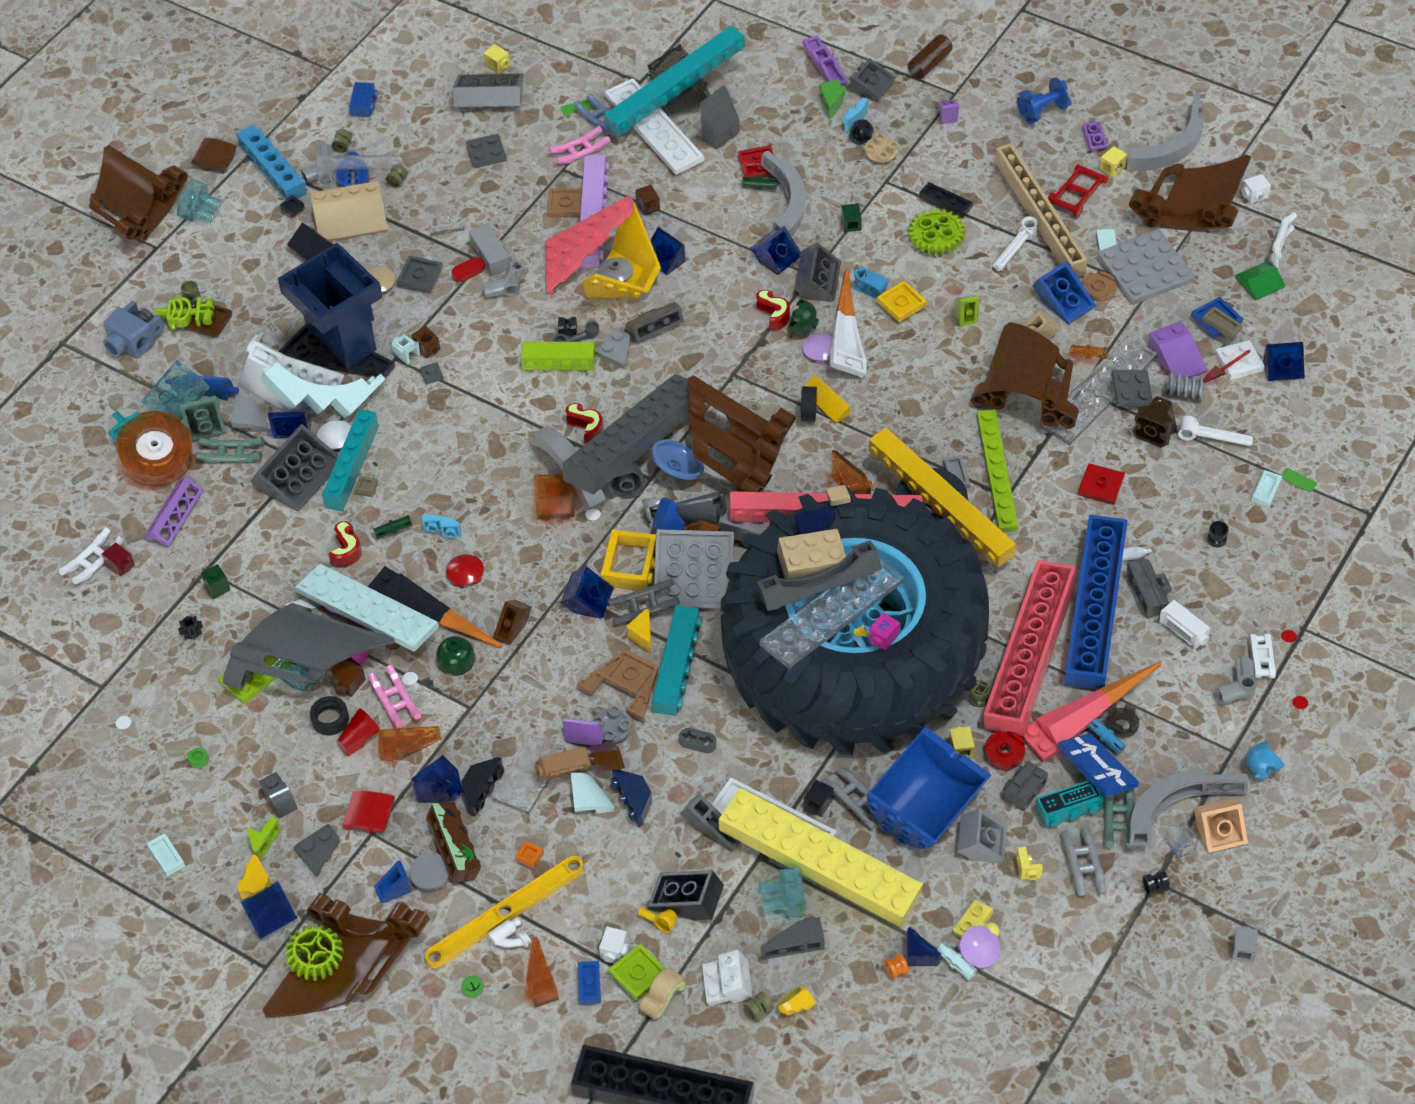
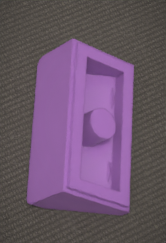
M563 719L566 742L591 746L602 743L605 733L598 722Z

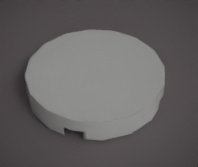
M422 854L410 866L411 882L416 889L422 892H435L436 889L445 887L450 880L440 854Z

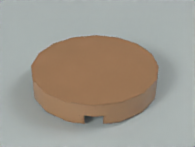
M1103 271L1088 273L1081 282L1093 301L1109 300L1117 291L1115 278Z

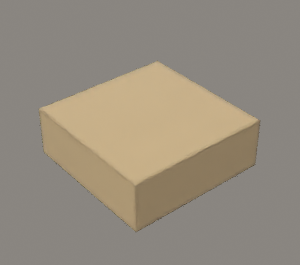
M845 485L826 488V495L831 506L850 503V495Z

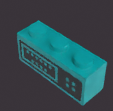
M1088 780L1037 797L1035 809L1045 828L1056 827L1063 822L1074 821L1081 816L1099 812L1102 809L1104 798L1100 791Z

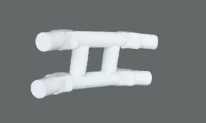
M1295 212L1282 219L1277 237L1272 245L1273 253L1270 256V264L1276 267L1278 271L1280 270L1279 260L1282 258L1281 249L1284 241L1295 229L1291 224L1297 218Z
M104 527L100 535L98 534L93 543L79 556L59 568L60 575L71 573L81 565L85 570L72 578L74 584L84 582L93 576L92 574L104 564L101 555L104 550L100 547L106 541L111 530ZM118 536L114 543L116 542L121 546L124 539ZM95 553L99 558L92 564L86 558Z

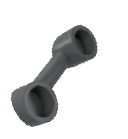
M593 320L588 321L585 324V331L569 338L563 334H557L553 337V342H577L585 338H594L599 333V324Z

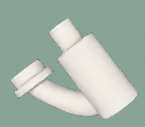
M517 917L512 921L506 920L487 933L489 940L494 946L517 947L523 945L527 948L531 943L529 936L525 932L518 934V939H506L516 932L515 928L521 925Z

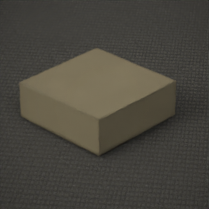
M359 476L354 489L355 495L373 497L378 480Z

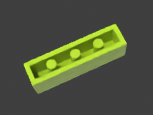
M522 342V370L587 371L594 370L595 342Z

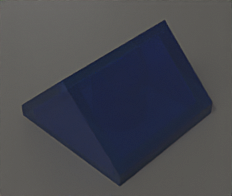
M657 227L650 242L661 266L660 271L669 275L686 262L685 244L661 227Z
M1303 342L1266 344L1263 364L1267 381L1305 378Z

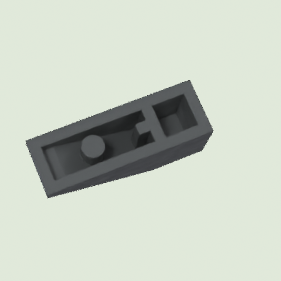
M701 794L691 799L680 812L694 828L732 852L740 843V841L719 830V818L722 814Z
M807 917L799 920L761 946L762 960L824 950L825 939L820 917Z

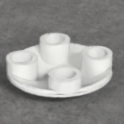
M330 421L318 430L317 437L332 450L342 449L351 425L344 421Z

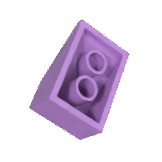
M1182 321L1149 333L1147 348L1168 375L1172 371L1174 377L1181 373L1182 379L1186 374L1191 379L1193 375L1196 377L1207 372V367L1195 341Z

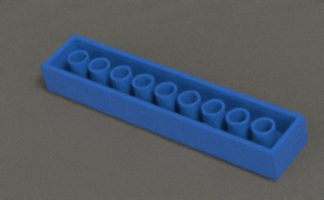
M1089 514L1064 685L1094 690L1105 687L1128 522L1126 519Z

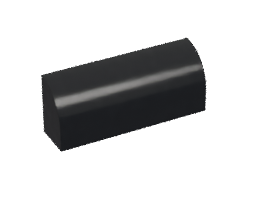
M303 222L287 244L288 247L306 260L334 245Z

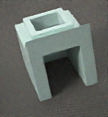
M405 334L401 337H396L392 341L393 354L407 365L410 364L408 353L412 352L418 357L421 355L419 343L413 341Z

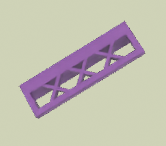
M187 476L179 480L143 538L148 542L155 538L165 547H168L204 489ZM188 486L196 491L194 496L188 497L186 490ZM185 500L186 509L180 511L178 502ZM170 515H176L177 524L171 525ZM162 529L168 530L169 537L167 540L159 535Z

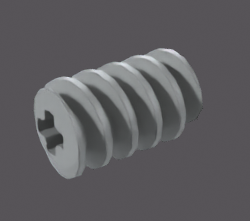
M1171 371L1167 379L1165 393L1168 389L1170 395L1177 391V396L1180 397L1182 392H1184L1185 398H1188L1191 393L1192 399L1199 395V399L1202 401L1205 383L1203 382V377L1196 381V377L1193 375L1191 380H1189L1188 374H1186L1182 379L1181 373L1174 377V373Z

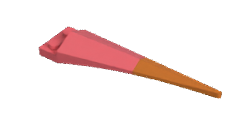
M1161 661L1036 718L1033 723L1028 725L1024 737H1020L1044 763L1061 752L1057 748L1058 742L1080 735L1090 722L1093 723L1092 720L1101 716L1127 692L1161 666Z

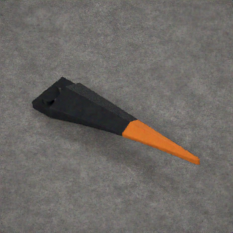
M384 566L368 585L369 588L437 621L441 626L501 648L499 642L401 573L398 574Z

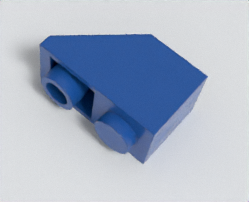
M666 497L661 498L652 523L655 532L657 533V530H685V523L677 512V504Z

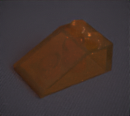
M832 450L831 474L834 482L840 483V486L845 485L854 494H871L873 485L871 480H867L865 473L839 452Z
M563 474L534 475L537 520L549 521L556 518L567 520L575 517L573 486L563 481Z

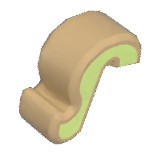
M671 968L662 970L652 981L647 996L641 999L639 1004L640 1011L653 1020L659 1019L675 991L685 989L686 979Z

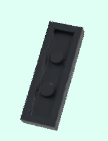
M928 182L919 192L920 198L948 211H952L961 217H964L973 207L972 201L931 182Z

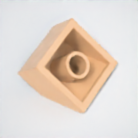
M1232 798L1194 807L1197 829L1208 853L1248 844L1241 803Z

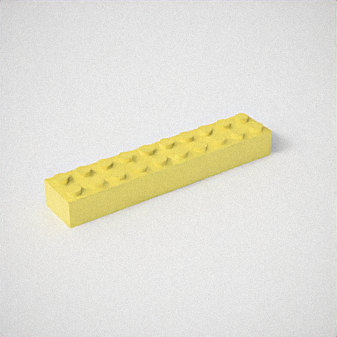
M741 787L719 818V830L899 927L903 926L921 896L923 887L921 882Z

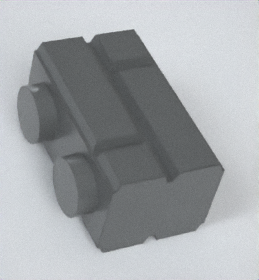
M1027 761L1024 766L1020 765L1015 772L1014 779L1012 781L1009 779L1003 787L1005 791L1004 799L1022 811L1026 810L1045 786L1048 779L1047 771L1040 767L1038 768L1030 761Z

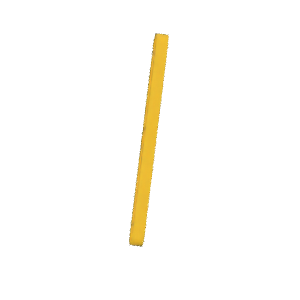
M578 856L568 857L430 947L425 953L427 965L431 968L443 966L487 937V933L506 920H513L580 876L584 870L582 859ZM571 863H578L580 865L577 870H570L568 868ZM507 907L511 909L508 915H501L499 913L502 908ZM432 954H440L441 957L438 961L433 962L429 960Z

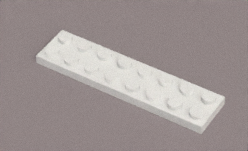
M632 78L606 90L605 97L615 107L642 87ZM661 108L633 126L675 175L704 162V155Z

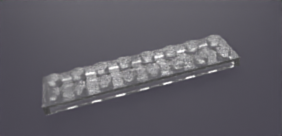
M1127 336L1068 394L1067 401L1079 409L1076 425L1071 429H1066L1059 422L1053 427H1047L1040 422V428L1070 446L1115 401L1111 372L1113 370H1145L1157 358V353Z
M880 559L882 570L826 590L760 640V646L790 669L904 582V577Z

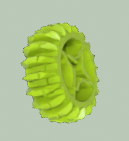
M312 924L311 929L304 925L303 932L296 930V936H290V942L286 944L287 950L285 951L287 965H291V971H297L298 977L305 974L306 981L310 976H313L314 981L317 980V976L325 979V973L332 976L333 969H338V962L342 961L341 954H343V948L340 947L342 942L340 939H337L338 935L336 933L331 934L330 927L324 931L322 924L319 926V929H315V925ZM321 941L326 943L331 948V951L322 947ZM297 954H301L302 957L306 958L307 964L302 962Z

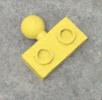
M974 900L952 930L953 935L961 939L967 929L973 926H984L989 928L998 937L1000 932L998 925L992 922L987 923L994 913L993 908Z

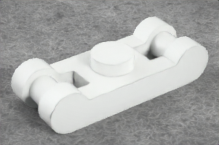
M1250 634L1249 644L1251 646L1256 679L1264 676L1275 678L1276 671L1271 635L1263 634V636H1257L1256 634ZM1261 665H1267L1268 669H1261Z

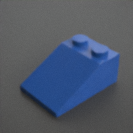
M1067 261L1039 278L1032 285L1042 301L1067 324L1097 306Z

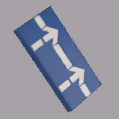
M1091 733L1058 742L1057 748L1105 797L1138 787L1139 781Z

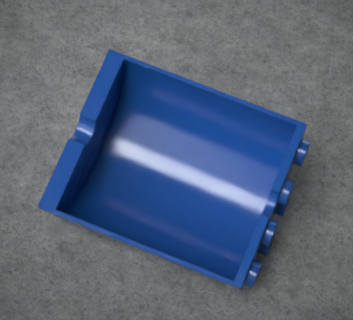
M925 726L867 793L866 805L880 823L881 829L895 836L899 843L902 845L908 844L919 849H929L938 841L987 782L991 774L964 754L956 753L952 745Z

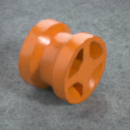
M900 953L895 955L893 959L884 960L885 969L892 980L897 979L900 974L905 975L909 973L907 962Z

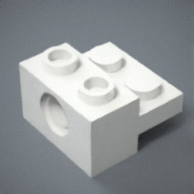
M738 949L718 955L719 960L702 965L706 1002L709 1006L726 1001H731L734 1004L753 998L748 959Z

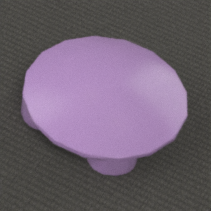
M823 333L809 336L803 343V353L810 359L815 360L817 364H824L831 357L829 352L832 336Z
M973 926L967 929L958 942V948L962 956L976 969L987 968L994 964L1000 954V942L996 934L984 926Z

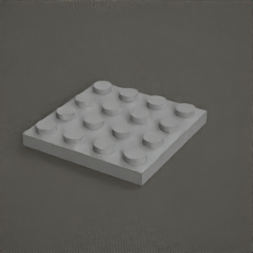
M1160 229L1097 252V258L1108 273L1115 278L1116 284L1132 305L1195 281L1193 273Z
M657 530L654 584L670 578L674 581V586L655 593L658 604L678 597L680 600L678 605L699 609H720L721 598L725 595L730 581L726 576L729 563L733 562L734 532Z

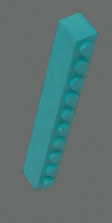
M732 25L605 113L606 126L618 136L627 132L685 89L691 87L701 78H704L712 70L718 68L719 65L729 60L736 53L742 51L745 48V36Z

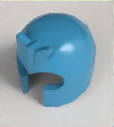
M1267 740L1251 747L1247 751L1246 764L1249 770L1256 775V780L1267 778V776L1271 775L1270 770L1278 771L1285 766L1283 761L1270 750Z

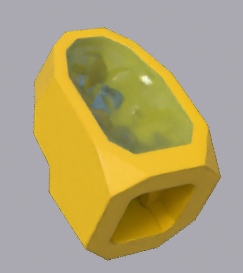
M800 985L787 993L777 1003V1008L781 1013L789 1016L793 1013L799 1014L803 1011H808L816 1004V1001L806 987Z

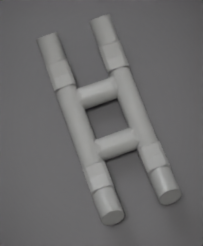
M841 766L837 767L836 773L847 780L849 784L841 789L837 783L826 778L822 779L821 782L833 787L834 795L839 797L871 829L876 824L863 808L867 804V793L870 789L853 772ZM857 788L864 796L855 802L848 794Z
M1088 827L1081 829L1086 846L1075 848L1067 830L1062 831L1060 835L1068 854L1078 897L1086 896L1083 873L1094 872L1098 892H1107L1105 877L1095 848L1094 838ZM1089 854L1091 864L1079 866L1077 856Z

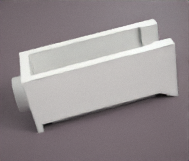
M1173 600L1161 610L1159 623H1163L1187 643L1193 645L1194 650L1208 642L1210 627L1178 602Z

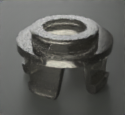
M1126 703L1124 708H1117L1115 705H1112L1106 718L1107 728L1112 729L1117 737L1125 738L1134 735L1140 725V719L1135 712L1136 707L1130 703ZM1120 719L1126 720L1130 727L1123 729V726L1116 723V721Z

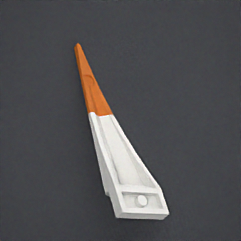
M847 269L844 272L829 352L831 356L830 367L863 378L866 374V357L857 328L849 270Z

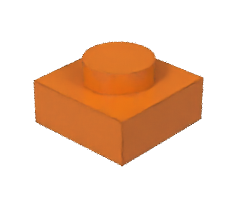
M525 841L515 855V860L534 869L543 856L544 850Z

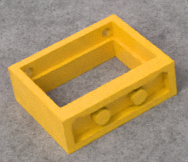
M612 529L601 572L602 586L638 591L649 587V584L652 585L654 577L652 570L655 569L656 534ZM620 545L648 548L642 575L613 572Z

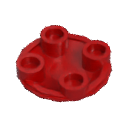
M471 554L456 556L450 560L446 567L447 577L451 584L456 587L478 584L481 582V576L484 572L482 561Z

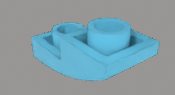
M861 98L859 104H856L855 109L850 108L848 113L844 114L843 124H845L846 132L850 131L853 122L864 119L868 112V99Z
M422 514L424 532L441 531L442 537H462L459 522L444 516Z

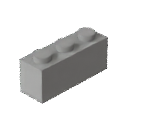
M488 223L469 230L470 243L484 261V265L490 275L494 276L506 271L512 258L510 253L505 251L503 242L497 239L496 231L491 229Z

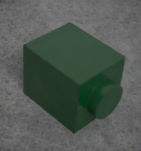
M859 203L841 205V219L844 232L861 231L862 218Z
M218 564L201 572L204 585L213 599L230 591L227 577Z

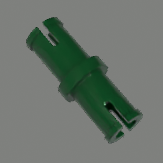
M743 176L742 187H754L761 190L762 188L777 189L778 186L777 178Z
M409 515L394 521L391 519L388 521L389 523L373 528L378 540L392 533L395 535L397 531L413 525Z

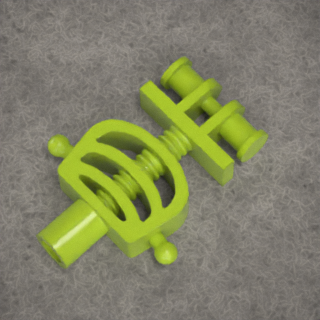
M175 296L174 299L169 300L168 308H155L154 316L159 315L162 319H167L168 325L172 330L176 327H186L189 325L194 315L197 326H201V319H203V324L210 325L212 323L211 318L214 315V299L206 298V304H203L202 298L198 297L197 307L192 309L191 303L187 298Z

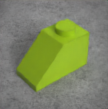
M971 295L955 299L954 311L960 326L978 322V296Z

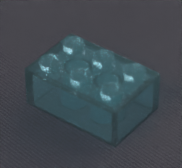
M176 360L141 402L175 429L183 420L179 405L200 400L210 387L201 377Z

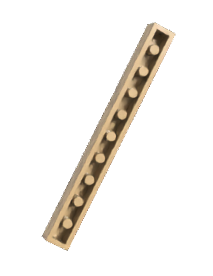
M1013 144L996 148V165L1027 214L1037 220V229L1059 264L1061 265L1067 261L1077 277L1086 275L1087 258Z

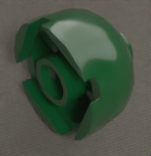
M800 298L796 303L799 307L793 310L787 327L789 328L787 332L798 336L808 334L812 328L816 329L819 319L816 318L817 311L813 304Z
M451 636L444 639L436 651L438 668L445 674L446 672L452 673V676L467 673L472 669V665L476 660L472 644L460 636Z

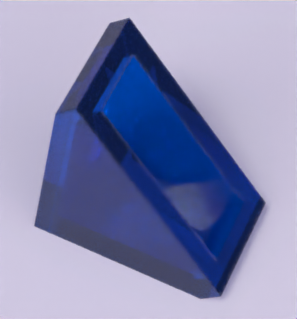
M909 927L907 929V965L938 966L941 962V953L914 929Z

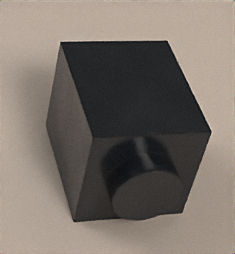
M815 780L804 797V809L810 814L822 817L834 799V788Z

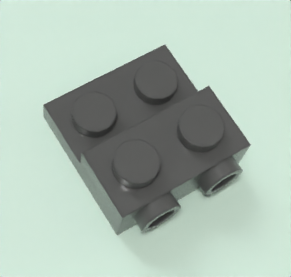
M869 58L865 63L862 62L859 65L857 73L854 71L850 76L849 80L851 82L849 86L861 95L865 92L878 101L896 77Z

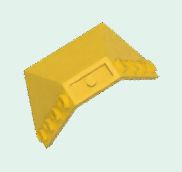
M633 202L634 212L619 227L617 226L613 247L607 258L620 257L630 261L633 265L632 276L625 282L600 274L588 276L583 279L586 298H640L641 295L648 293L661 266L635 202Z

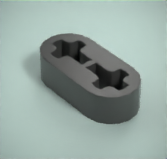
M685 728L679 733L680 745L684 748L703 753H712L716 749V737L709 732Z

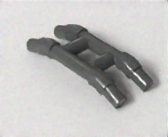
M670 578L653 586L608 599V607L630 602L632 608L631 613L613 618V624L619 625L631 622L645 609H649L651 615L680 604L678 597L658 604L655 595L657 592L674 586L673 579ZM648 595L651 606L640 610L637 599Z

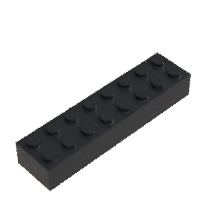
M588 1045L582 1046L571 1081L572 1094L574 1096L609 1104H752L754 1096V1082Z

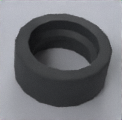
M802 386L801 421L815 422L817 387Z
M326 696L315 701L311 706V722L313 728L322 735L338 734L348 725L349 714L347 706L342 699L335 696ZM332 708L341 711V716L334 722L323 723L318 720L320 713L326 709Z

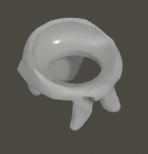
M643 499L642 503L649 523L652 522L650 511L658 509L661 499Z

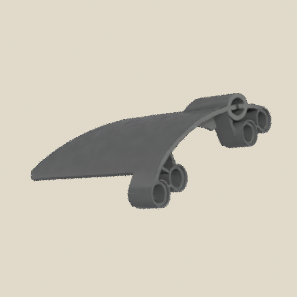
M291 603L269 615L242 642H238L232 647L230 659L223 677V684L242 690L246 683L252 679L253 672L302 684L315 682L321 679L326 674V670L335 664L361 652L394 644V639L314 614L311 608ZM267 655H271L309 667V671L301 676L267 666L264 658Z

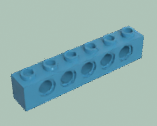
M253 124L236 133L240 147L285 199L292 195L297 199L306 195L305 187L307 185L303 177L300 178L295 168L290 167L288 160L281 156L277 148L273 147L270 139L265 138L261 129L258 130Z

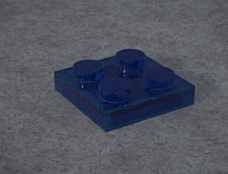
M278 881L240 901L260 939L297 919Z

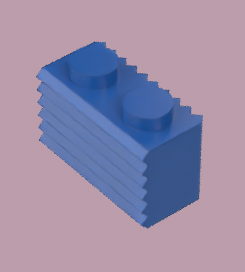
M373 82L354 83L349 102L350 116L371 117V112L375 110L374 100L378 98V90L375 89Z

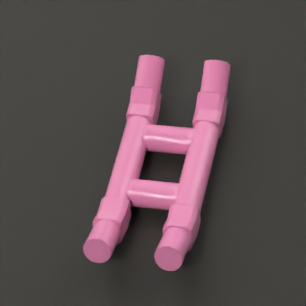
M597 126L582 137L565 144L548 147V153L560 154L568 150L570 155L556 157V163L570 164L585 155L602 150L611 140L606 136L601 141L599 140L591 145L589 141L595 139L603 131L600 126ZM583 144L585 149L577 152L574 147Z
M393 664L386 667V670L394 686L383 690L375 672L369 674L368 678L390 720L397 728H401L403 722L396 711L407 707L409 713L416 720L421 718V713L411 700ZM399 693L402 700L391 704L388 697Z

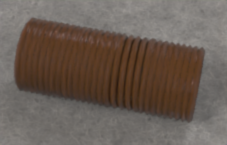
M937 35L908 62L907 68L909 73L916 79H923L953 50L950 39L945 35Z

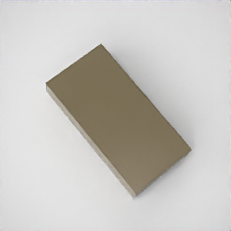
M1213 307L1202 318L1203 322L1229 339H1232L1243 328L1242 324L1216 307Z

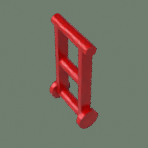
M1077 164L1072 176L1057 193L1051 192L1048 200L1051 204L1073 212L1074 217L1079 218L1083 211V205L1102 182L1107 183L1108 177ZM1081 173L1096 179V182L1089 190L1073 184ZM1067 189L1084 195L1075 206L1060 199Z

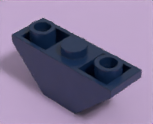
M612 770L613 778L610 781L614 790L618 789L620 792L619 798L622 805H627L631 821H635L638 827L643 826L652 804L650 788L641 775L623 770Z

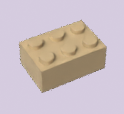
M838 529L778 539L777 553L785 579H799L821 573L846 557Z

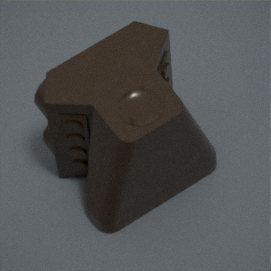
M1156 396L1149 406L1138 407L1137 415L1134 418L1136 424L1133 429L1136 438L1160 448L1169 445L1170 434H1175L1177 431L1172 402Z

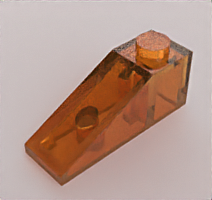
M440 727L379 730L378 751L381 761L402 760L441 741Z
M537 936L533 937L526 977L527 989L524 990L528 1002L532 1001L534 1008L559 1000L555 982Z

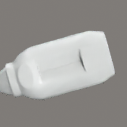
M1138 546L1126 547L1123 551L1122 562L1140 559L1147 553H1151L1152 550Z

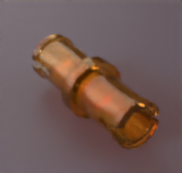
M1072 344L1070 350H1073V352H1070L1071 356H1083L1086 359H1091L1092 357L1106 359L1108 353H1104L1108 351L1107 347H1094L1091 344L1086 346Z

